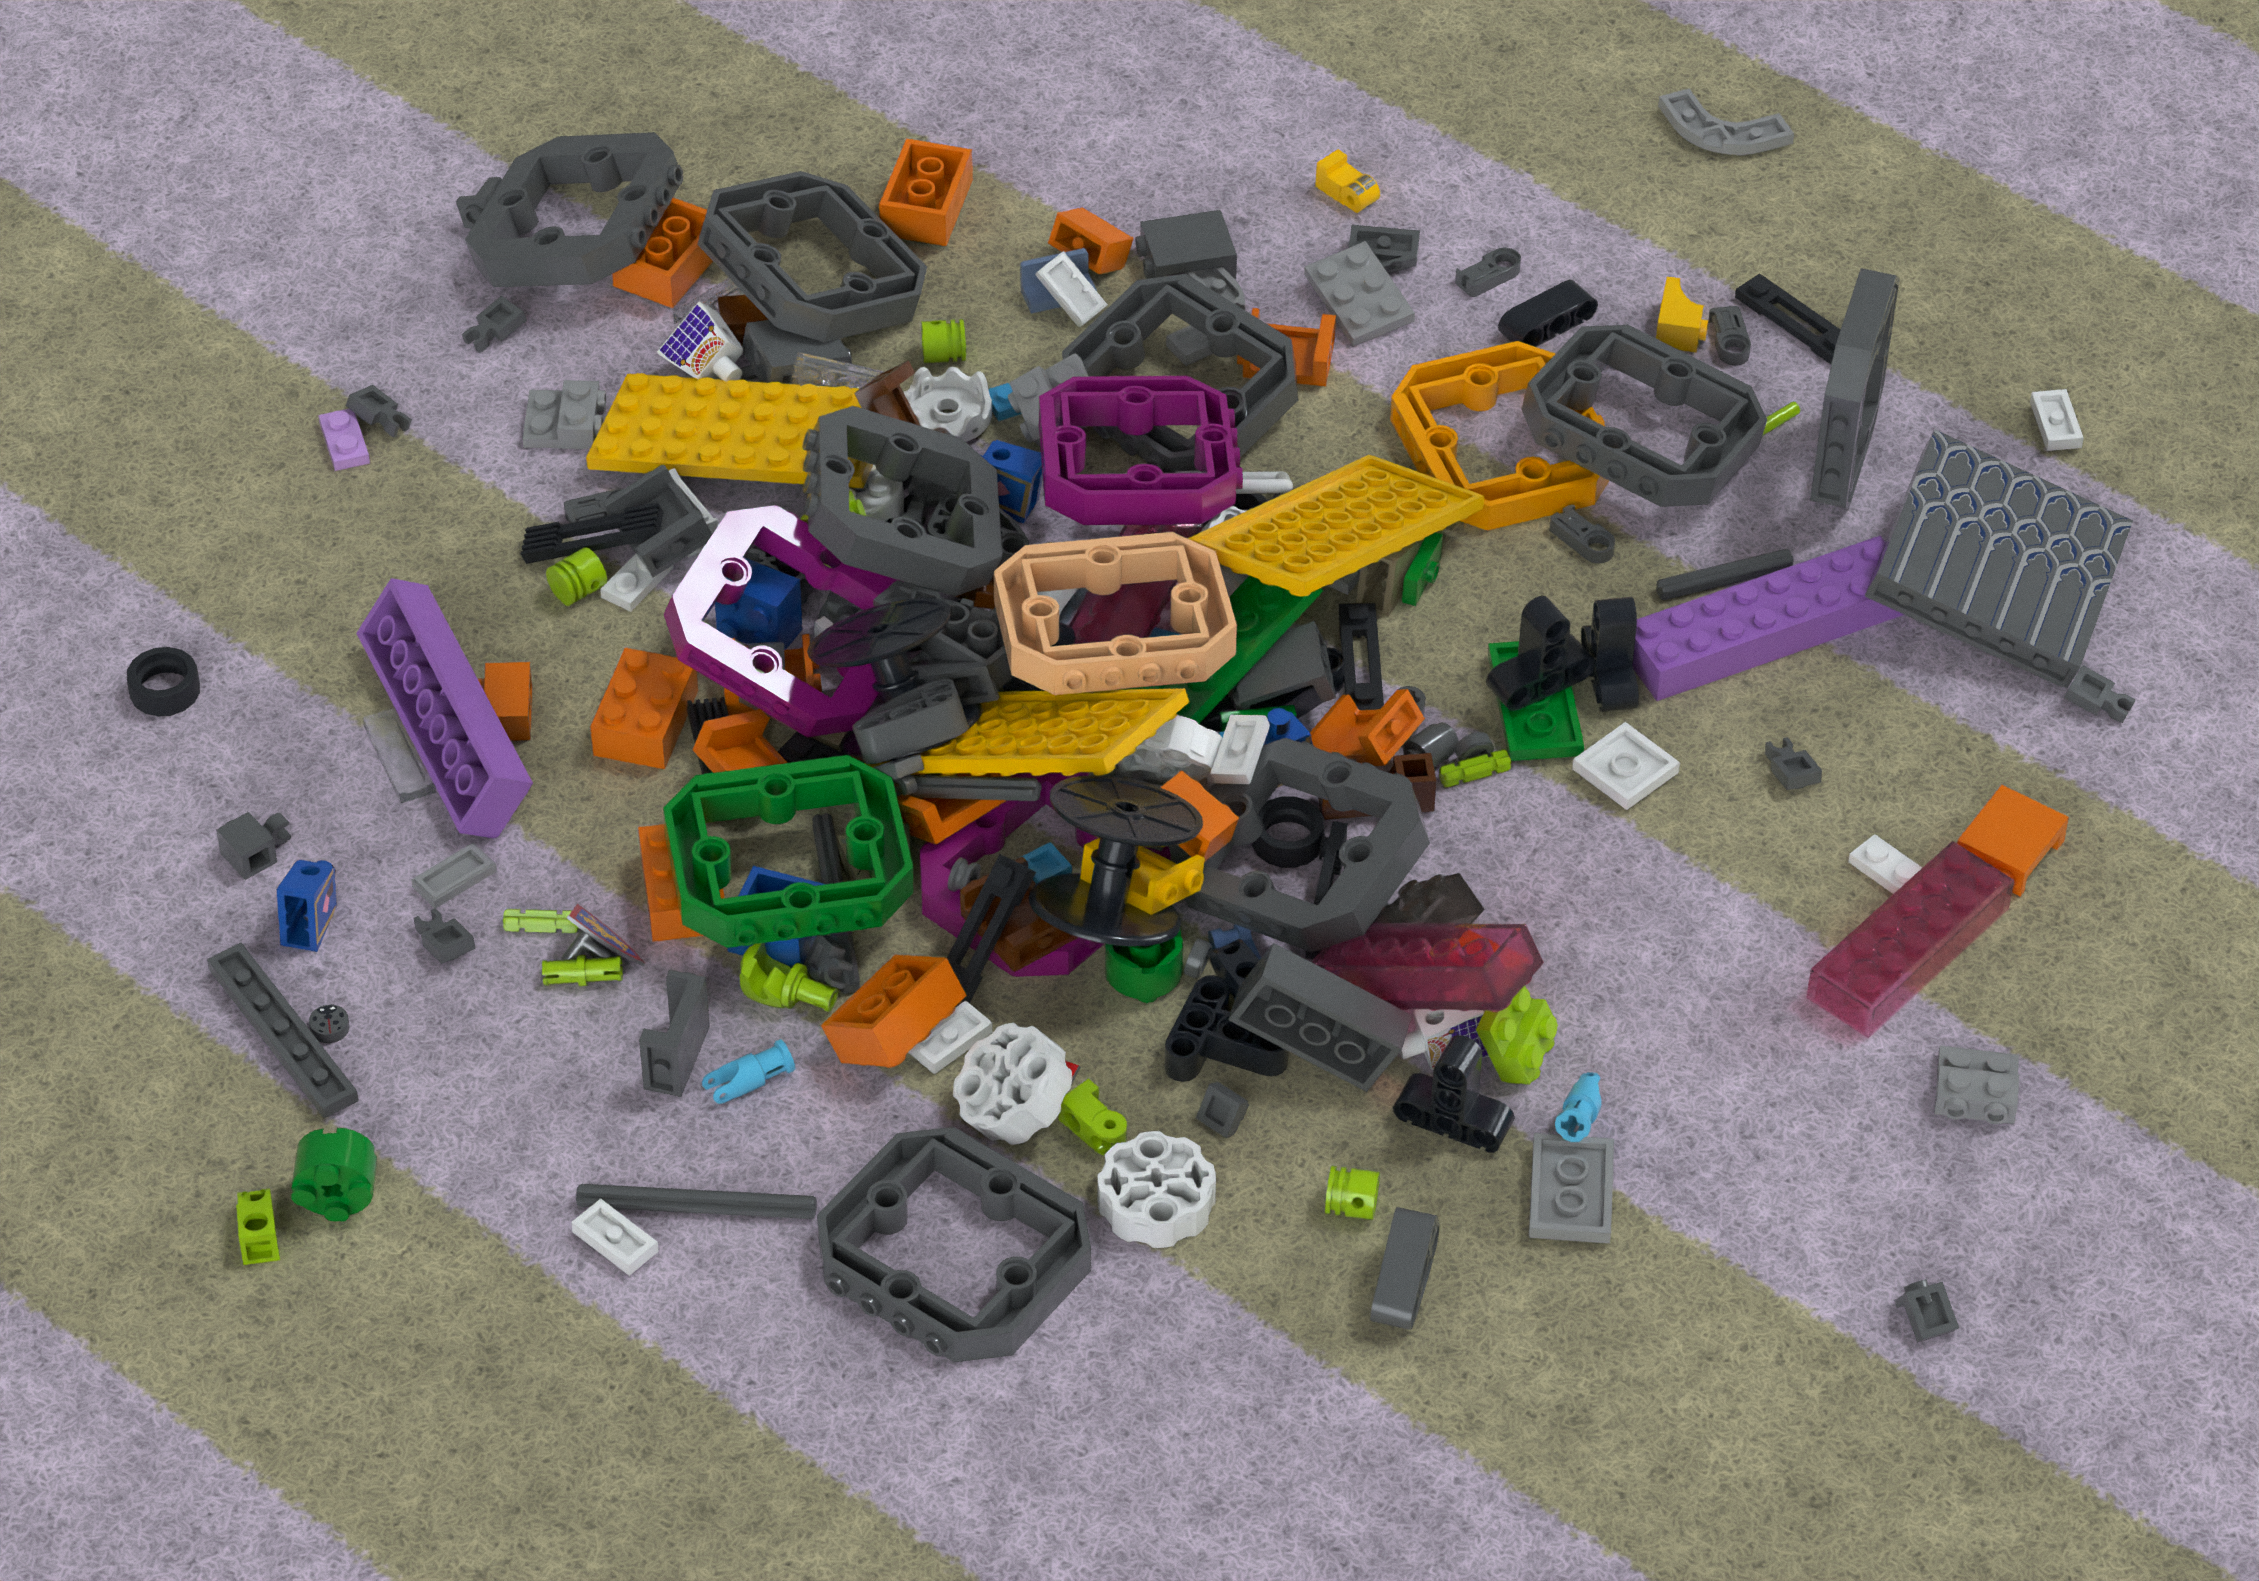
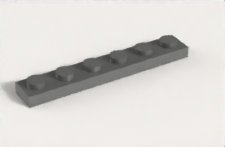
M242 943L207 959L210 972L323 1118L359 1101L355 1087Z

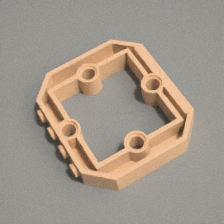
M1174 532L1025 545L994 571V603L1011 675L1053 695L1203 682L1236 654L1237 624L1216 551ZM1177 579L1178 584L1171 590L1170 625L1175 631L1182 633V635L1149 638L1122 635L1105 642L1052 646L1059 640V604L1052 597L1038 595L1037 592L1086 588L1091 593L1097 595H1109L1118 591L1121 584Z

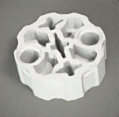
M1177 715L1174 719L1165 722L1156 730L1157 733L1153 737L1145 739L1138 745L1133 754L1124 757L1117 763V773L1119 775L1161 786L1178 774L1180 770L1186 771L1190 778L1199 782L1208 792L1214 784L1210 773L1222 737L1217 732L1199 725L1195 720Z
M1014 1022L998 1026L991 1035L983 1040H978L965 1055V1063L960 1074L955 1078L953 1097L958 1100L960 1105L959 1115L964 1121L991 1141L1005 1140L1010 1145L1028 1141L1035 1132L1041 1128L1049 1127L1061 1112L1063 1098L1071 1089L1072 1070L1066 1066V1052L1034 1026L1023 1028Z
M1160 1131L1143 1132L1128 1142L1116 1143L1105 1154L1104 1167L1098 1174L1099 1213L1106 1217L1112 1225V1232L1127 1242L1139 1241L1147 1243L1152 1248H1164L1174 1246L1178 1240L1187 1236H1197L1208 1225L1211 1208L1215 1205L1216 1174L1214 1165L1206 1161L1201 1154V1147L1186 1137L1174 1138L1166 1136Z

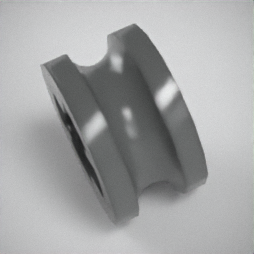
M959 858L951 869L948 889L956 892L958 889L961 890L969 882L978 880L981 871L980 864L973 862L968 865L966 859Z

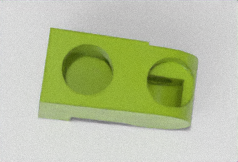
M1089 1078L1064 1096L1058 1120L1094 1151L1105 1156L1116 1143L1127 1141V1121L1125 1117L1116 1111L1108 1110L1099 1101V1087Z
M270 1188L251 1192H237L238 1236L243 1265L280 1260Z

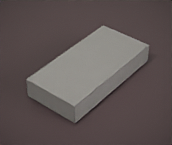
M471 843L411 879L412 887L433 908H437L497 872L496 863L475 843Z

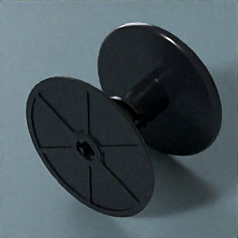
M912 598L875 606L851 615L825 629L812 640L807 653L811 661L824 667L846 668L870 664L876 680L872 684V688L880 692L884 704L907 691L917 688L915 680L918 678L919 672L911 669L906 652L938 634L949 622L951 608L947 602L936 598ZM982 703L962 706L969 728L981 717L983 712ZM848 731L840 743L842 756L849 755L865 763L854 731ZM952 739L892 758L887 761L905 758L928 751Z
M1097 775L1078 776L1055 784L1050 791V803L1055 812L1072 826L1099 837L1100 842L1098 849L1094 850L1091 854V859L1095 864L1091 884L1080 879L1081 873L1060 874L1045 878L1036 883L1029 893L1028 900L1033 911L1045 922L1066 933L1104 944L1149 946L1174 938L1180 930L1181 920L1178 912L1172 905L1150 915L1127 903L1133 870L1140 867V861L1136 857L1138 847L1173 846L1192 840L1200 833L1203 826V819L1199 811L1188 801L1170 791L1127 778Z

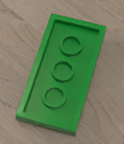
M1519 641L1488 643L1487 654L1490 669L1492 670L1500 663L1518 656ZM1572 686L1517 711H1510L1496 696L1507 753L1511 761L1577 757L1584 752V741Z

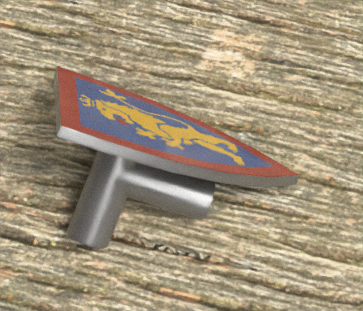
M579 904L567 916V919L579 927L581 932L563 954L562 960L577 959V956L583 955L584 952L593 958L616 957L615 954L603 946L605 945L628 960L641 966L645 965V962L623 939Z

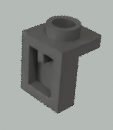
M501 177L488 178L476 195L458 197L456 205L465 228L472 229L501 182Z
M1926 1279L1911 1283L1903 1287L1905 1293L1894 1300L1897 1308L1905 1307L1917 1343L1959 1329L1943 1281L1928 1285Z

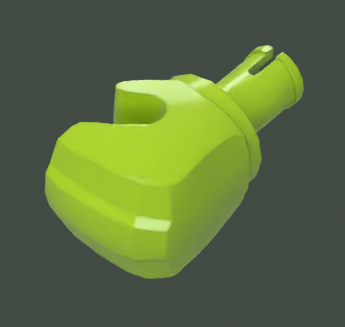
M765 943L750 946L742 956L739 976L740 987L747 998L775 1008L792 1009L796 1003L803 1001L825 1009L828 1012L833 1009L838 997V988L808 979L806 965L796 963L790 968L772 959L767 954Z

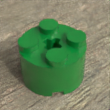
M1179 930L1174 938L1155 945L1118 946L1105 944L1106 980L1116 991L1127 997L1138 999L1143 1003L1154 1002L1158 997L1171 992L1182 978L1183 939L1181 930Z
M324 1128L311 1131L297 1145L291 1199L295 1204L303 1206L311 1212L324 1215L328 1221H346L349 1215L365 1209L373 1198L377 1168V1156L374 1153L375 1147L366 1136L347 1128H337L336 1133L323 1134Z

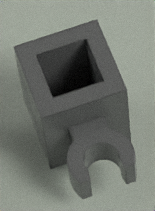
M247 812L216 829L220 854L246 880L277 863L275 845H282L291 839V835L284 828L289 825V821L281 813H276L269 817L264 825H261Z

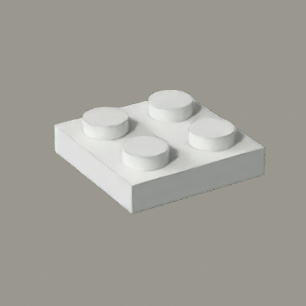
M1624 722L1575 757L1572 769L1624 809L1628 810L1678 774L1680 762L1628 723Z

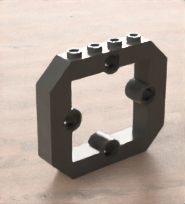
M655 132L558 136L514 159L465 238V242L476 268L493 287L593 284L636 262L676 191L682 184L683 170L678 165L673 150ZM624 181H631L628 186L618 193L617 199L619 203L600 235L565 236L562 228L552 226L541 229L532 237L518 238L519 235L530 232L538 225L539 220L535 209L550 184L590 183L592 190L607 192L615 189Z
M803 171L713 190L697 243L776 328L821 342H829L911 322L921 295L927 266L848 185ZM818 217L849 249L850 258L856 263L865 266L877 279L873 280L863 273L849 272L844 275L840 288L807 295L779 266L781 262L780 252L768 244L757 243L749 233L759 231L771 238H782L787 235L791 223Z
M1860 269L1836 342L1825 390L1810 501L1845 509L1850 508L1874 431L1885 382L1900 282L1896 275Z
M1187 274L1135 281L1062 351V359L1074 353L1080 356L1089 377L1108 376L1116 367L1122 370H1130L1139 366L1145 358L1143 341L1171 314H1174L1207 335L1210 351L1214 355L1228 358L1237 354L1260 368L1241 389L1224 387L1218 390L1226 394L1228 409H1234L1237 447L1240 448V457L1299 400L1292 339ZM1166 425L1153 426L1149 433L1143 435L1123 433L1119 430L1118 426H1093L1102 438H1112L1120 444L1121 448L1128 455H1138L1146 460L1147 464L1159 467L1164 473L1199 471L1194 466L1195 434L1186 439Z
M1630 325L1581 326L1529 381L1521 409L1536 444L1660 507L1708 505L1759 447L1767 423V418L1752 386ZM1607 366H1610L1654 388V395L1660 402L1670 406L1686 404L1720 421L1718 425L1699 423L1692 428L1684 454V463L1680 465L1631 440L1630 436L1623 430L1615 427H1605L1572 409L1586 410L1593 406L1602 377L1601 372Z
M856 406L819 416L814 429L807 430L802 446L803 450L807 451L803 463V471L807 472L803 492L808 494L804 506V515L808 516V532L843 564L952 596L964 594L990 583L994 571L1002 558L997 470L962 438ZM848 457L875 465L876 470L882 476L892 481L902 482L907 480L910 475L956 489L957 503L945 529L947 534L959 543L928 535L921 524L907 517H896L891 523L850 512L849 483L855 468L851 461L848 460Z
M1283 738L1263 745L1250 784L1214 783L1208 790L1218 801L1227 805L1239 817L1231 841L1204 862V881L1201 890L1184 899L1189 908L1309 952L1364 935L1430 844L1412 783L1402 774H1391L1379 770L1366 762L1361 764L1347 759L1338 752L1329 753L1318 749L1305 741L1300 743ZM1279 784L1328 800L1331 807L1337 811L1344 812L1354 809L1380 818V821L1368 837L1356 836L1347 840L1341 846L1339 858L1344 870L1318 905L1277 891L1269 874L1264 871L1248 872L1240 878L1217 869L1234 845H1249L1260 837L1263 831V824L1258 813ZM1178 845L1169 846L1172 862L1179 864L1191 858Z
M955 1127L897 1133L817 1214L818 1240L824 1282L828 1289L838 1297L846 1296L856 1302L867 1315L871 1317L879 1316L889 1322L900 1335L905 1337L910 1335L922 1342L931 1354L938 1357L943 1355L953 1362L1012 1356L1091 1272V1244L1083 1202ZM934 1171L981 1198L983 1214L989 1219L1007 1221L1016 1218L1049 1238L1030 1259L1013 1256L1006 1258L998 1265L996 1269V1295L975 1317L970 1316L922 1287L919 1277L907 1270L896 1271L859 1249L875 1232L891 1235L904 1229L908 1220V1197Z

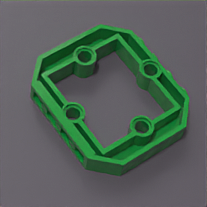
M849 755L695 775L663 807L664 834L682 925L726 948L882 927L914 893L913 864L892 777ZM854 804L856 817L849 821L846 826V859L854 868L869 870V879L818 886L797 882L790 884L781 891L721 899L719 890L729 884L732 876L730 846L722 838L708 836L705 823L760 816L767 823L783 824L793 819L796 811Z

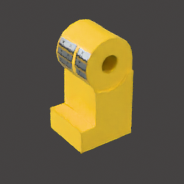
M1337 149L1317 162L1315 187L1354 212L1362 211L1380 198V189L1377 182L1370 175L1362 174L1348 164L1347 155L1341 150Z

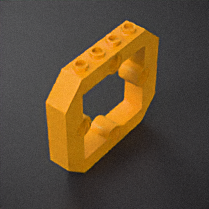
M1514 341L1411 366L1391 397L1390 421L1417 471L1484 495L1483 509L1468 516L1467 519L1460 520L1461 522L1488 531L1550 516L1557 512L1563 513V508L1568 505H1575L1576 510L1595 505L1607 486L1609 480L1570 460L1550 465L1546 460L1534 456L1521 459L1516 464L1514 474L1469 484L1457 462V433L1448 426L1437 425L1430 412L1431 410L1461 403L1474 411L1489 410L1495 406L1497 395L1527 388L1529 381L1545 366L1555 353ZM1593 407L1586 410L1572 409L1605 426L1603 417L1597 415Z

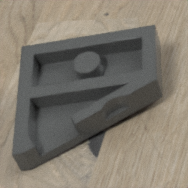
M1351 225L1349 248L1366 241L1386 272L1391 274L1417 265L1420 230Z

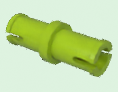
M578 955L577 959L543 960L542 975H545L543 977V984L545 986L549 984L578 983L579 986H588V982L622 981L623 966H620L622 964V957L587 959L586 955Z

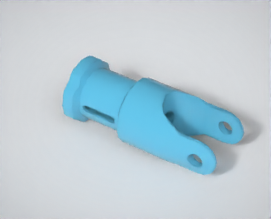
M782 1039L775 1041L774 1046L756 1055L748 1053L708 1073L702 1080V1086L708 1090L731 1081L717 1088L713 1094L714 1101L722 1104L764 1086L767 1079L784 1071L787 1073L793 1072L796 1069L795 1063L787 1045ZM713 1078V1081L708 1083L709 1079ZM722 1093H726L724 1097L720 1098Z
M1593 1072L1582 1074L1578 1082L1574 1084L1563 1104V1112L1557 1115L1555 1121L1556 1131L1563 1139L1570 1142H1580L1589 1135L1591 1124L1596 1120L1602 1105L1598 1086L1600 1081L1599 1074ZM1576 1125L1579 1126L1577 1132H1574Z

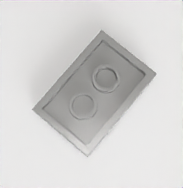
M1366 241L1304 266L1305 277L1330 314L1336 315V323L1353 346L1415 322V312Z
M1534 1133L1529 1238L1610 1244L1614 1139L1584 1137L1580 1142H1570L1563 1139L1561 1135Z

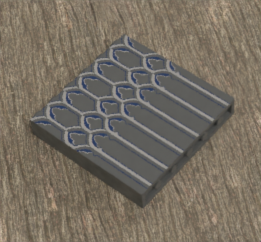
M1934 430L1920 456L1865 597L2055 685L2068 688L2081 667L2133 520L1938 430Z

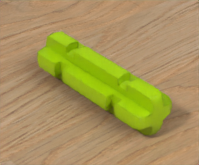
M1501 749L1491 752L1490 757L1487 754L1458 761V766H1455L1454 763L1447 764L1439 768V779L1444 787L1449 788L1459 785L1460 780L1463 783L1492 776V771H1495L1496 774L1506 772L1511 769L1510 756L1506 750Z
M506 909L503 914V928L507 932H520V928H525V932L556 933L557 929H562V933L575 934L579 927L567 919L572 910H562V914H557V910L526 909L525 913H521V909Z

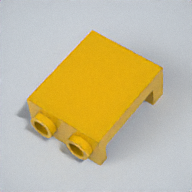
M1100 838L1084 845L1080 879L1090 884L1095 865L1091 859V854L1094 850L1098 849ZM1143 846L1138 847L1136 857L1140 861V867L1133 870L1127 903L1153 915L1201 890L1204 881V857L1195 855L1176 864Z

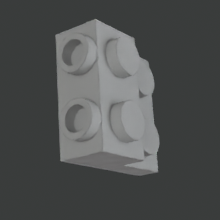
M1076 353L1046 370L1038 366L1009 382L1013 392L1008 394V399L1013 409L1017 413L1021 412L1025 422L1020 424V428L1028 442L1034 441L1040 446L1038 428L1039 396L1072 377H1089L1081 357ZM1077 426V427H1080L1081 429H1083V428H1085V427H1087V426Z
M564 380L562 391L529 390L522 438L523 448L590 449L603 424V415H599V412L606 411V391L600 390L599 381Z
M1940 1045L1934 1114L1944 1115L1951 1119L1969 1118L1985 1120L1991 1124H2014L2018 1106L2019 1055Z

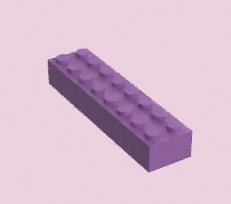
M1877 536L1637 619L1632 665L1634 671L1656 701L1903 616L1904 614L1865 597L1886 542L1881 536Z
M391 578L356 634L459 833L493 839L497 838L510 821L523 798L527 795L533 782L428 585Z

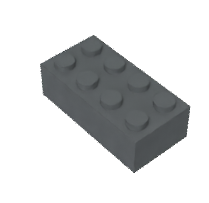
M1273 943L1239 986L1228 1020L1367 1092L1402 1050L1412 1015Z

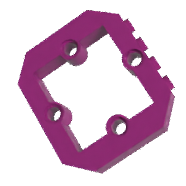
M1189 376L1072 377L1039 396L1038 428L1045 506L1082 525L1203 524L1235 504L1236 489L1243 488V469L1240 467V448L1237 447L1234 409H1228L1226 394ZM1196 425L1194 466L1202 473L1163 474L1162 470L1157 466L1137 464L1127 470V474H1077L1085 468L1086 433L1077 426H1118L1119 430L1123 433L1143 435L1149 433L1153 426Z
M777 505L728 511L673 593L665 609L664 618L678 660L806 737L853 731V725L868 713L880 692L872 688V684L876 680L870 664L836 668L843 677V680L830 698L783 670L782 659L773 648L756 646L750 650L703 621L716 602L731 605L741 599L752 575L751 566L745 560V557L753 545L804 574L808 583L814 588L825 591L831 590L863 610L875 607L873 606V599L896 582L897 579L843 564L808 532V524L802 521L793 512L786 511Z
M1049 772L1040 776H1033L1031 773H1016L1007 776L1011 778H1036L1042 785L1040 798L1036 801L1006 800L938 844L926 841L920 849L922 914L957 938L966 920L961 916L960 889L956 892L948 889L949 875L955 862L959 858H964L967 860L968 865L973 862H977L984 855L997 853L1004 847L1005 838L1041 808L1047 805L1053 809L1050 803V791L1055 784L1068 778L1088 776L1090 772H1079L1070 776H1064L1062 772ZM1075 828L1076 842L1082 848H1084L1085 844L1099 838ZM1143 846L1171 861L1169 846H1165L1162 851ZM976 933L970 945L975 951L982 939L978 933ZM1078 937L1074 941L1016 972H1013L994 950L988 960L1013 977L1069 975L1101 948L1104 943Z

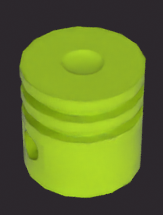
M955 319L950 320V323H946V320L921 321L924 363L948 362L949 358H952L953 362H957V358H961V361H966V339L963 319H959V323H955Z
M585 547L546 569L547 581L552 592L566 606L572 605L574 602L585 598L607 584V575L603 564L592 550Z
M1332 1165L1327 1185L1325 1214H1331V1210H1333L1335 1215L1339 1216L1341 1212H1345L1347 1217L1374 1220L1380 1172L1352 1168L1351 1172H1347V1167H1341L1339 1171L1337 1166Z

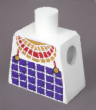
M700 301L657 351L660 356L698 380L709 377L727 382L729 380H739L742 376V370L735 362L742 355L743 347L719 313Z
M1471 983L1415 1008L1413 1016L1416 1030L1406 1035L1403 1048L1400 1051L1403 1060L1424 1053L1430 1069L1433 1070L1450 1038L1456 1035L1467 1036L1473 1039L1482 1050V1058L1489 1057L1476 1032L1484 1011Z

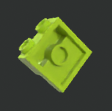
M1504 971L1476 1028V1032L1501 1081L1530 1085L1531 1082L1540 1076V1067L1544 1054L1551 1050L1555 1044L1554 1037L1557 1033L1558 1024L1545 999H1533L1530 997V993L1519 972Z

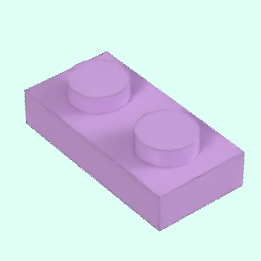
M345 409L318 415L320 427L335 471L370 464L369 454L356 415L352 410Z

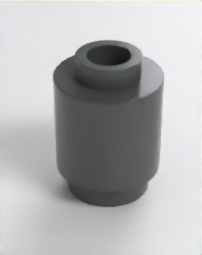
M1446 723L1431 724L1404 743L1403 755L1431 753L1435 768L1454 754L1455 745L1459 742L1457 734Z

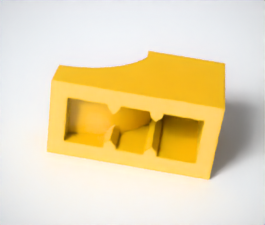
M1666 277L1657 323L1656 339L1678 350L1697 352L1699 340L1706 341L1709 320L1702 319L1704 305L1692 302L1683 293L1680 278Z

